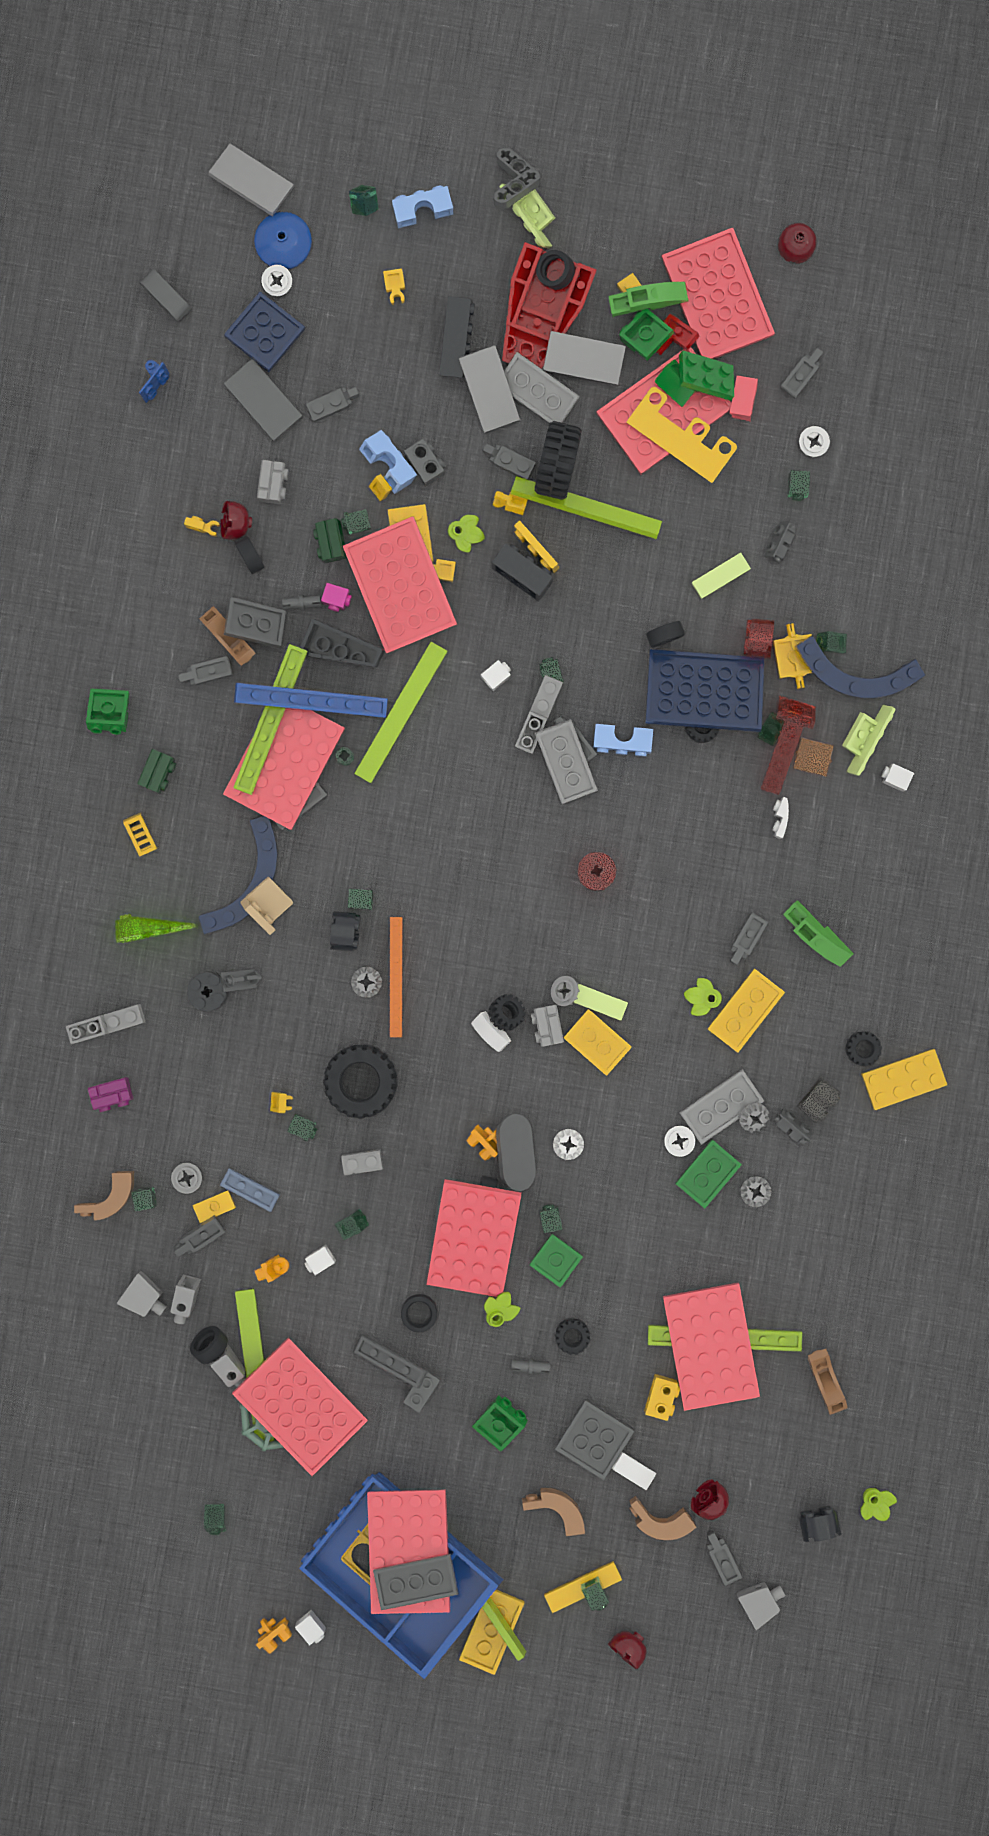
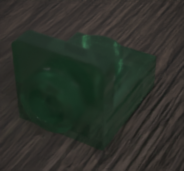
M366 509L352 513L343 512L345 517L341 518L343 529H347L349 534L371 529Z
M831 631L818 633L816 642L822 652L843 654L846 653L847 634Z
M553 657L542 660V663L539 664L542 679H544L545 675H548L563 682L558 659L553 660Z
M771 712L762 724L761 732L758 733L757 738L774 746L778 736L787 726L788 720Z
M295 1114L287 1132L307 1142L309 1138L313 1139L317 1132V1128H315L316 1122Z
M554 1204L542 1206L543 1209L539 1210L544 1233L563 1230L558 1206L554 1207Z
M358 1209L334 1225L343 1240H346L363 1231L369 1226L366 1216Z
M224 1504L205 1505L204 1529L210 1535H220L221 1532L226 1531Z

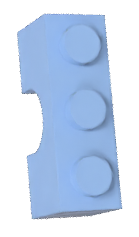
M436 186L429 191L419 190L414 192V195H400L392 200L398 228L417 224L415 213L420 207L430 208L434 213L435 219L453 215V206L448 186Z
M382 430L364 440L359 448L370 464L375 461H383L389 466L390 470H388L384 479L391 486L394 494L410 485L417 476L414 468L408 464L402 453L396 449L390 438Z
M595 724L593 748L597 749V752L608 753V750H614L616 754L627 755V752H635V756L643 757L651 753L653 729L634 727L632 738L629 741L622 742L615 737V725Z

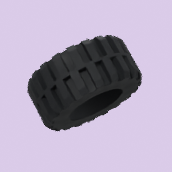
M557 421L549 423L534 491L537 494L561 500L567 498L582 433L580 427Z
M356 1044L346 1047L331 1058L325 1069L323 1079L325 1095L338 1112L344 1113L348 1117L364 1119L365 1117L375 1116L382 1112L394 1098L398 1085L395 1065L388 1055L377 1047L367 1044ZM356 1063L368 1064L378 1074V1088L372 1096L366 1099L351 1097L343 1087L345 1071Z

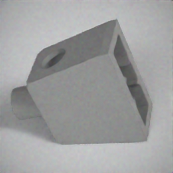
M142 1271L136 1275L117 1302L118 1305L143 1317L150 1310L160 1316L167 1307L158 1301L163 1292Z
M182 1275L176 1285L170 1311L172 1314H175V1323L185 1324L186 1317H190L202 1279Z
M227 1343L223 1354L211 1362L210 1366L227 1387L232 1385L238 1387L245 1380V1368Z
M765 1582L736 1592L740 1603L756 1630L780 1612L776 1601L786 1596L780 1585L769 1590Z

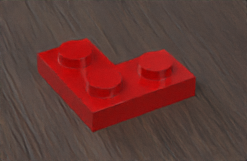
M669 314L663 322L673 329L674 334L656 353L662 355L673 341L685 350H688L700 337L699 333L672 314Z

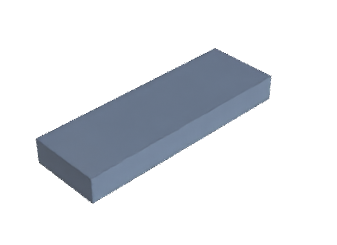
M231 1168L228 1169L220 1184L225 1189L269 1212L272 1211L280 1196L279 1193Z

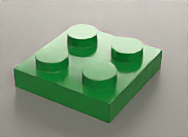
M552 1233L529 1265L561 1288L583 1258V1255Z

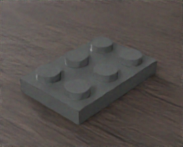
M230 597L224 635L280 648L286 611Z

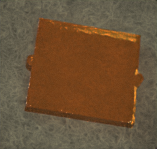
M801 738L798 751L795 752L797 756L793 769L827 776L829 763L832 762L831 755L834 746Z

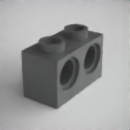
M422 439L406 449L404 454L426 487L445 475V465L440 458L436 459L433 452L435 450L431 443H426ZM418 450L426 452V455L422 458L417 457L415 454ZM429 466H434L437 470L435 473L429 474L426 472V469Z
M426 1366L423 1368L428 1370L421 1387L417 1389L411 1386L403 1400V1403L419 1413L441 1378L439 1374Z

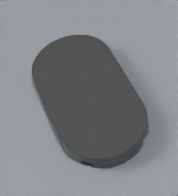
M508 1114L501 1119L502 1121L496 1129L500 1177L504 1185L510 1190L523 1191L532 1185L536 1175L532 1129L529 1121L524 1116Z

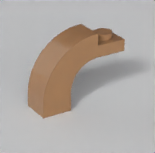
M214 606L199 618L241 666L250 661L252 656L256 654L244 640L224 635L226 619Z
M134 1171L113 1172L112 1190L109 1197L100 1203H78L74 1205V1213H80V1216H92V1213H94V1220H101L118 1212L125 1206L133 1192Z
M827 1350L814 1351L808 1355V1362L829 1414L847 1409L846 1399L834 1374Z
M540 1488L541 1496L529 1494L526 1495V1498H522L524 1511L550 1508L558 1512L564 1521L566 1536L585 1534L581 1511L576 1502L566 1493L553 1488Z
M636 1496L629 1500L631 1505L629 1509L635 1517L639 1516L635 1520L636 1525L641 1531L653 1538L674 1540L689 1534L697 1528L694 1520L684 1507L668 1518H657L645 1509Z

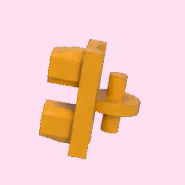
M479 1125L474 1127L470 1132L471 1135L466 1140L468 1144L473 1148L479 1142L483 1145L484 1148L479 1152V1155L484 1161L492 1156L495 1158L498 1155L496 1129L492 1131L489 1127H486L483 1130Z
M279 1254L262 1263L261 1268L255 1270L258 1281L267 1279L269 1283L288 1271L289 1262L287 1259L280 1257Z
M263 1618L260 1621L262 1627L258 1629L259 1634L263 1635L258 1638L256 1646L259 1649L263 1647L269 1654L278 1647V1644L273 1639L278 1635L285 1642L292 1636L287 1626L289 1621L283 1618L273 1626L276 1623L274 1618L270 1621Z

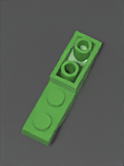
M664 282L626 289L627 292L609 296L613 317L648 308L655 310L689 301L685 282Z
M798 900L783 914L794 925L795 929L793 931L812 949L832 963L841 967L854 954L828 926L824 928Z

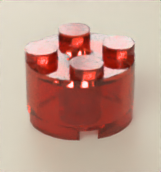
M755 618L747 620L746 636H749V639L745 638L744 655L755 658H771L775 620Z
M602 852L587 854L582 858L577 867L579 882L585 888L592 891L606 889L613 883L616 876L614 861ZM595 866L602 871L599 873V877L591 873Z

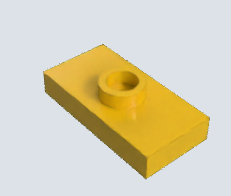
M229 1190L194 1204L193 1208L199 1222L202 1223L214 1215L218 1216L235 1209L236 1206Z

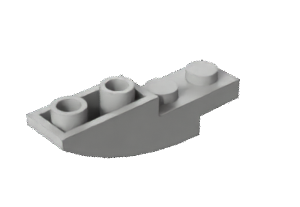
M545 675L515 747L533 754L538 743L535 732L544 729L563 684L562 681Z
M138 1004L68 1025L66 1030L70 1043L75 1044L145 1023V1018L141 1005Z

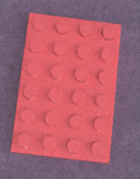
M733 228L662 255L661 258L670 281L685 282L689 301L680 303L688 326L699 333L700 337L695 341V344L701 356L715 359L774 336L775 332Z
M691 347L688 350L683 349L684 351L696 354ZM682 351L596 412L640 475L670 454L627 423V420L650 388L656 387L667 395L666 402L658 412L684 431L696 417L710 426L730 411L731 401L699 391L693 394L686 404L681 407L655 383V379L667 364L674 359L679 363V354ZM654 392L650 395L649 400L652 404L657 405L661 402L662 397L659 393ZM696 423L692 427V431L696 435L705 429L701 423Z
M414 516L343 546L386 653L457 625Z
M286 708L253 794L250 795L233 788L249 749V744L223 795L292 830L345 728L312 710Z
M445 1179L426 1285L494 1297L503 1293L521 1192Z
M739 1282L663 1296L684 1411L760 1397Z
M289 1338L232 1392L238 1401L311 1476L368 1421Z
M446 1489L367 1492L371 1614L450 1612V1597L381 1610L373 1573L374 1569L448 1554Z

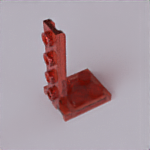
M779 696L777 700L776 718L784 720L761 786V790L777 795L780 794L803 727L813 729L816 718V706Z

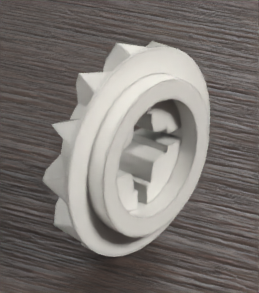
M272 265L262 275V286L270 295L280 297L286 294L292 287V276L284 266ZM272 275L276 276V278L282 277L280 280L282 287L278 284H272L274 283Z
M818 426L806 428L799 438L800 449L805 455L812 457L823 455L830 444L828 433ZM818 435L817 443L819 445H814L810 448L811 441L809 439L813 440Z
M674 1126L668 1130L665 1136V1147L674 1156H686L695 1146V1136L687 1127ZM677 1133L681 1138H688L682 1142L683 1149H681L679 1144H672L677 1140Z
M565 1129L555 1136L553 1148L559 1157L571 1160L581 1154L584 1148V1141L577 1131ZM569 1136H571V1143L577 1145V1147H570L568 1153H566V1146L560 1144V1142H567Z

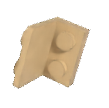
M267 877L240 903L245 911L271 935L275 931L272 923L293 904V901L270 877Z

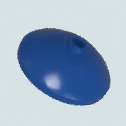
M278 212L273 216L269 215L259 224L254 242L256 251L265 264L268 266L281 265L287 269H292L300 265L309 255L312 238L307 224L300 217L288 212ZM280 234L285 235L284 239H279L278 237Z

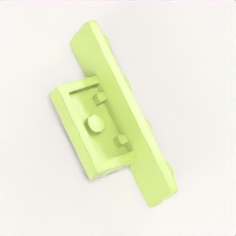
M534 189L514 203L512 209L518 217L521 216L524 221V227L536 237L534 240L541 248L549 249L552 245L542 230L555 219V216Z
M883 705L875 720L865 713H859L842 745L855 754L847 769L848 773L859 776L864 771L866 763L874 753L875 747L883 736L886 726L893 718L896 710L894 707Z

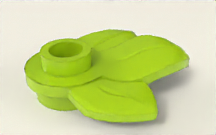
M465 515L460 521H454L448 526V535L451 539L455 540L459 550L469 553L471 544L479 543L485 539L482 530L476 527L479 517ZM455 527L460 529V534L455 532Z
M698 978L697 987L689 988L684 992L685 998L694 1004L691 1014L695 1016L706 1015L711 1008L718 1007L722 1001L721 993L713 988L711 981L705 978ZM710 995L715 996L714 1002L709 1001Z
M503 1292L496 1299L488 1297L484 1304V1310L487 1313L486 1321L493 1327L501 1326L504 1321H511L521 1309L519 1306L511 1305L510 1292Z
M868 1488L863 1494L864 1503L860 1510L861 1515L865 1520H869L874 1516L879 1521H887L890 1516L889 1506L897 1503V1499L889 1491L880 1492L876 1488Z

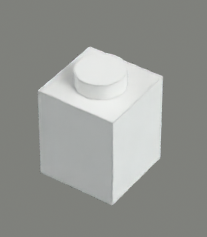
M498 660L481 674V678L494 691L511 677L509 673L511 669L505 662L501 664Z
M891 764L889 767L886 766L881 777L884 778L882 783L904 792L907 790L914 773L898 765Z
M325 1244L306 1256L304 1264L310 1273L313 1272L316 1275L334 1264L336 1259Z
M312 1610L296 1622V1630L309 1646L313 1642L318 1643L325 1636L326 1627Z

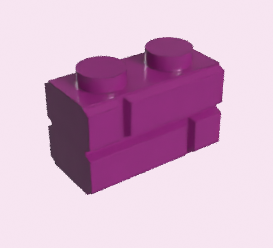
M128 1077L88 1088L93 1110L99 1109V1112L110 1110V1106L118 1104V1107L129 1105V1100L133 1099Z

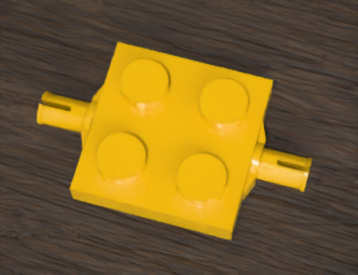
M794 623L786 625L788 636L783 639L773 640L779 679L795 678L797 689L805 688L803 676L812 672L803 661L795 646L812 636V634L795 635Z

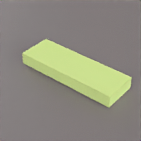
M739 553L693 581L692 585L700 598L703 599L751 568L742 553Z
M578 984L580 992H578V999L574 1000V1003L622 1020L627 1002Z

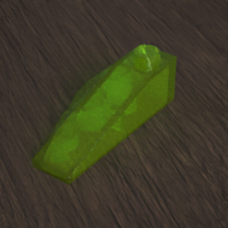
M131 914L121 915L119 920H115L116 943L136 941L193 929L198 926L195 923L132 917Z

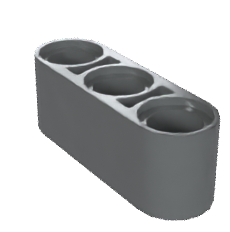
M154 269L139 282L176 322H179L191 310L186 301Z

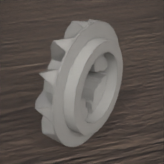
M362 967L352 976V989L361 997H372L381 989V976L378 971L371 967ZM366 974H368L367 977L370 981L375 982V984L368 985L367 991H365L364 984L358 983V981L365 979Z
M561 976L555 980L551 987V997L557 1005L566 1007L567 1005H573L574 1000L578 999L577 995L580 990L574 978ZM566 988L571 990V992L566 993V996L560 992L566 990Z
M760 1103L749 1104L740 1113V1125L745 1131L747 1130L751 1133L753 1131L760 1132V1128L766 1127V1122L769 1120V1112ZM750 1115L757 1116L759 1120H752Z
M182 1163L172 1172V1184L181 1193H192L201 1185L202 1172L194 1164ZM184 1170L187 1175L194 1174L190 1179V1185L187 1181H179L184 1177Z
M758 1176L746 1179L740 1191L743 1201L747 1205L756 1208L764 1206L770 1200L772 1193L770 1184L764 1178ZM760 1185L759 1191L763 1196L756 1195L753 1198V1192L749 1187L756 1189Z

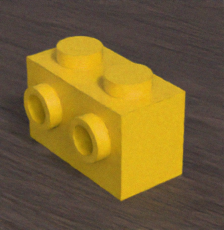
M654 1374L644 1409L645 1415L668 1421L669 1416H672L674 1413L675 1405H672L674 1397L678 1398L680 1392L677 1380Z

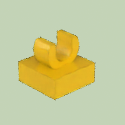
M381 474L376 476L369 485V488L379 501L384 500L392 490Z
M271 1092L270 1111L285 1113L286 1110H291L292 1107L286 1106V1100L293 1099V1097L285 1093Z

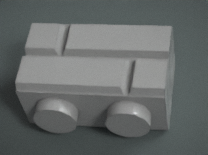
M262 460L257 492L258 501L281 504L282 499H285L286 488H283L284 480H288L289 469H286L285 463Z
M557 1005L534 1008L531 1018L533 1025L537 1024L538 1032H534L536 1043H541V1047L563 1043Z
M381 1149L343 1154L341 1156L344 1175L383 1169Z

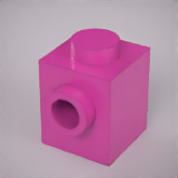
M326 583L321 602L327 605L328 609L339 612V610L344 611L346 606L349 607L352 596L349 595V589Z

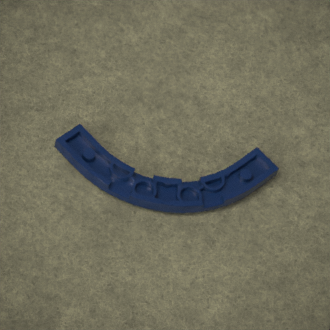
M813 636L808 637L795 646L807 667L819 680L833 690L849 696L876 698L891 695L907 688L925 676L917 660L913 659L888 675L872 679L858 678L836 668L826 658Z
M263 816L250 820L258 852L257 867L250 885L230 905L199 916L204 934L230 927L242 921L249 914L240 902L267 877L274 880L278 853L275 834L269 818Z

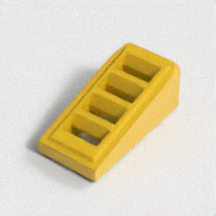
M141 813L123 820L139 857L157 849ZM138 820L140 821V824L130 827V824ZM143 828L144 831L134 835L133 831ZM141 836H147V838L137 842L136 840ZM150 842L151 845L140 849V845Z

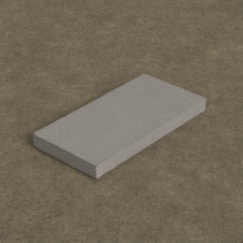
M232 144L227 146L209 171L210 177L271 216L276 213L294 188V184Z
M550 331L543 370L618 385L626 346Z
M493 345L458 358L483 432L485 433L520 420L496 346Z
M516 352L504 371L512 397L549 423L553 421L563 423L580 397L518 352Z
M571 719L535 732L562 804L598 791Z
M742 1069L679 1113L702 1145L738 1120L741 1111L747 1105L752 1103L761 1104L764 1100Z

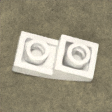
M785 797L777 800L773 808L776 811L774 816L780 818V821L777 820L772 829L775 832L773 836L778 839L783 838L788 822V800Z
M486 1011L481 1012L472 1021L471 1024L474 1029L496 1051H502L511 1042L504 1029L499 1030L498 1026L495 1027L493 1025L494 1023L490 1021Z
M621 1452L612 1467L613 1470L645 1490L648 1489L656 1475L654 1471Z

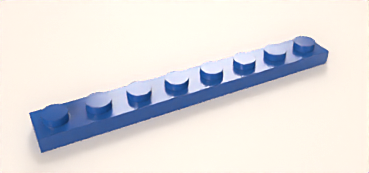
M236 683L234 703L386 718L388 698Z

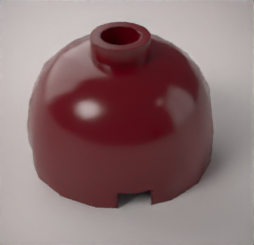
M804 223L789 225L782 231L779 237L778 250L780 255L788 262H796L795 264L806 262L812 257L816 249V235L811 227Z
M232 501L224 502L221 512L224 513V516L220 520L221 537L228 540L240 539L247 533L248 528L252 527V517H249L248 510L244 505Z
M712 1479L701 1484L696 1490L699 1492L696 1498L692 1497L691 1509L705 1520H715L727 1511L729 1505L727 1490L718 1481L715 1482Z
M621 1631L608 1643L614 1652L618 1653L623 1660L637 1670L646 1658V1646L642 1642L644 1638L636 1631L633 1634L628 1631Z

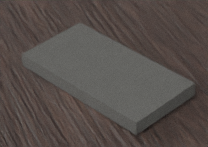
M253 359L224 382L226 388L274 442L303 418L300 412Z
M451 1554L373 1570L381 1610L459 1594Z

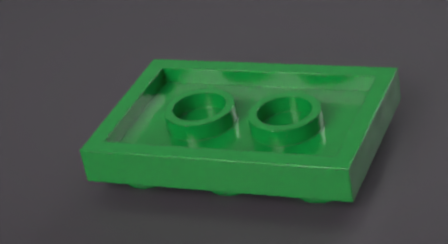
M682 350L679 354L680 386L729 401L734 398L733 365Z
M711 1139L675 1184L703 1208H706L742 1164Z

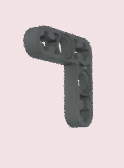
M502 148L497 152L498 165L514 178L494 193L495 207L503 210L509 208L536 189L540 183V176L532 166L510 148ZM516 166H520L523 169L520 171H516L513 168ZM514 187H519L522 190L519 192H515L512 189Z

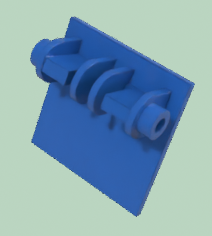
M149 360L145 364V368L151 376L139 391L145 403L156 396L159 386L164 385L169 378V371L163 362L159 365L155 361Z

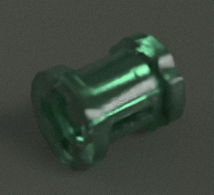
M342 747L337 750L336 759L341 765L348 766L353 762L354 754L349 748ZM343 752H346L348 755H350V757L347 758V761H344L342 758H340V756L343 755Z

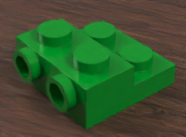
M649 309L638 311L633 320L621 329L619 336L621 342L648 361L674 332L673 329Z
M90 689L86 717L88 730L96 734L102 733V730L110 731V733L115 735L126 732L129 691Z
M498 1395L486 1408L485 1412L474 1422L472 1427L498 1450L502 1451L524 1429L528 1420L522 1410H516L511 1406V1401L508 1398H501Z

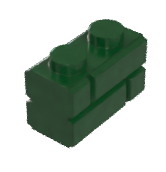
M333 518L315 523L316 529H313L315 540H318L319 548H317L319 559H322L325 563L347 559L343 548L345 541L341 521Z
M151 749L137 784L161 794V791H165L169 781L167 777L169 773L172 774L175 770V758Z

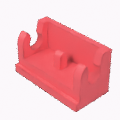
M737 376L734 398L732 399L729 412L732 418L746 421L751 420L758 379Z

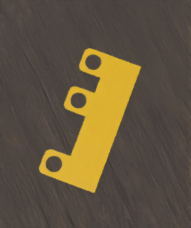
M656 387L650 388L627 420V423L713 483L736 451L737 445L727 437L722 436L712 450L701 442L709 432L710 426L696 417L684 431L658 412L666 402L667 395ZM654 392L659 393L662 397L661 402L657 405L652 404L649 400L650 395ZM696 423L703 424L705 428L703 434H694L692 431L693 425ZM722 442H728L731 445V451L728 454H722L719 451V445Z

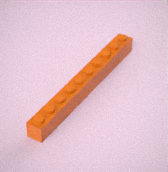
M390 917V1037H402L403 917Z

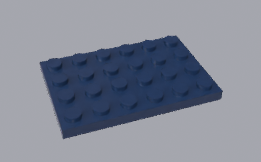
M650 649L645 723L761 732L764 658Z

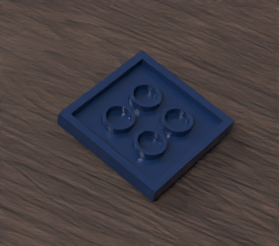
M259 292L225 332L224 337L270 372L303 333L305 326L262 292Z

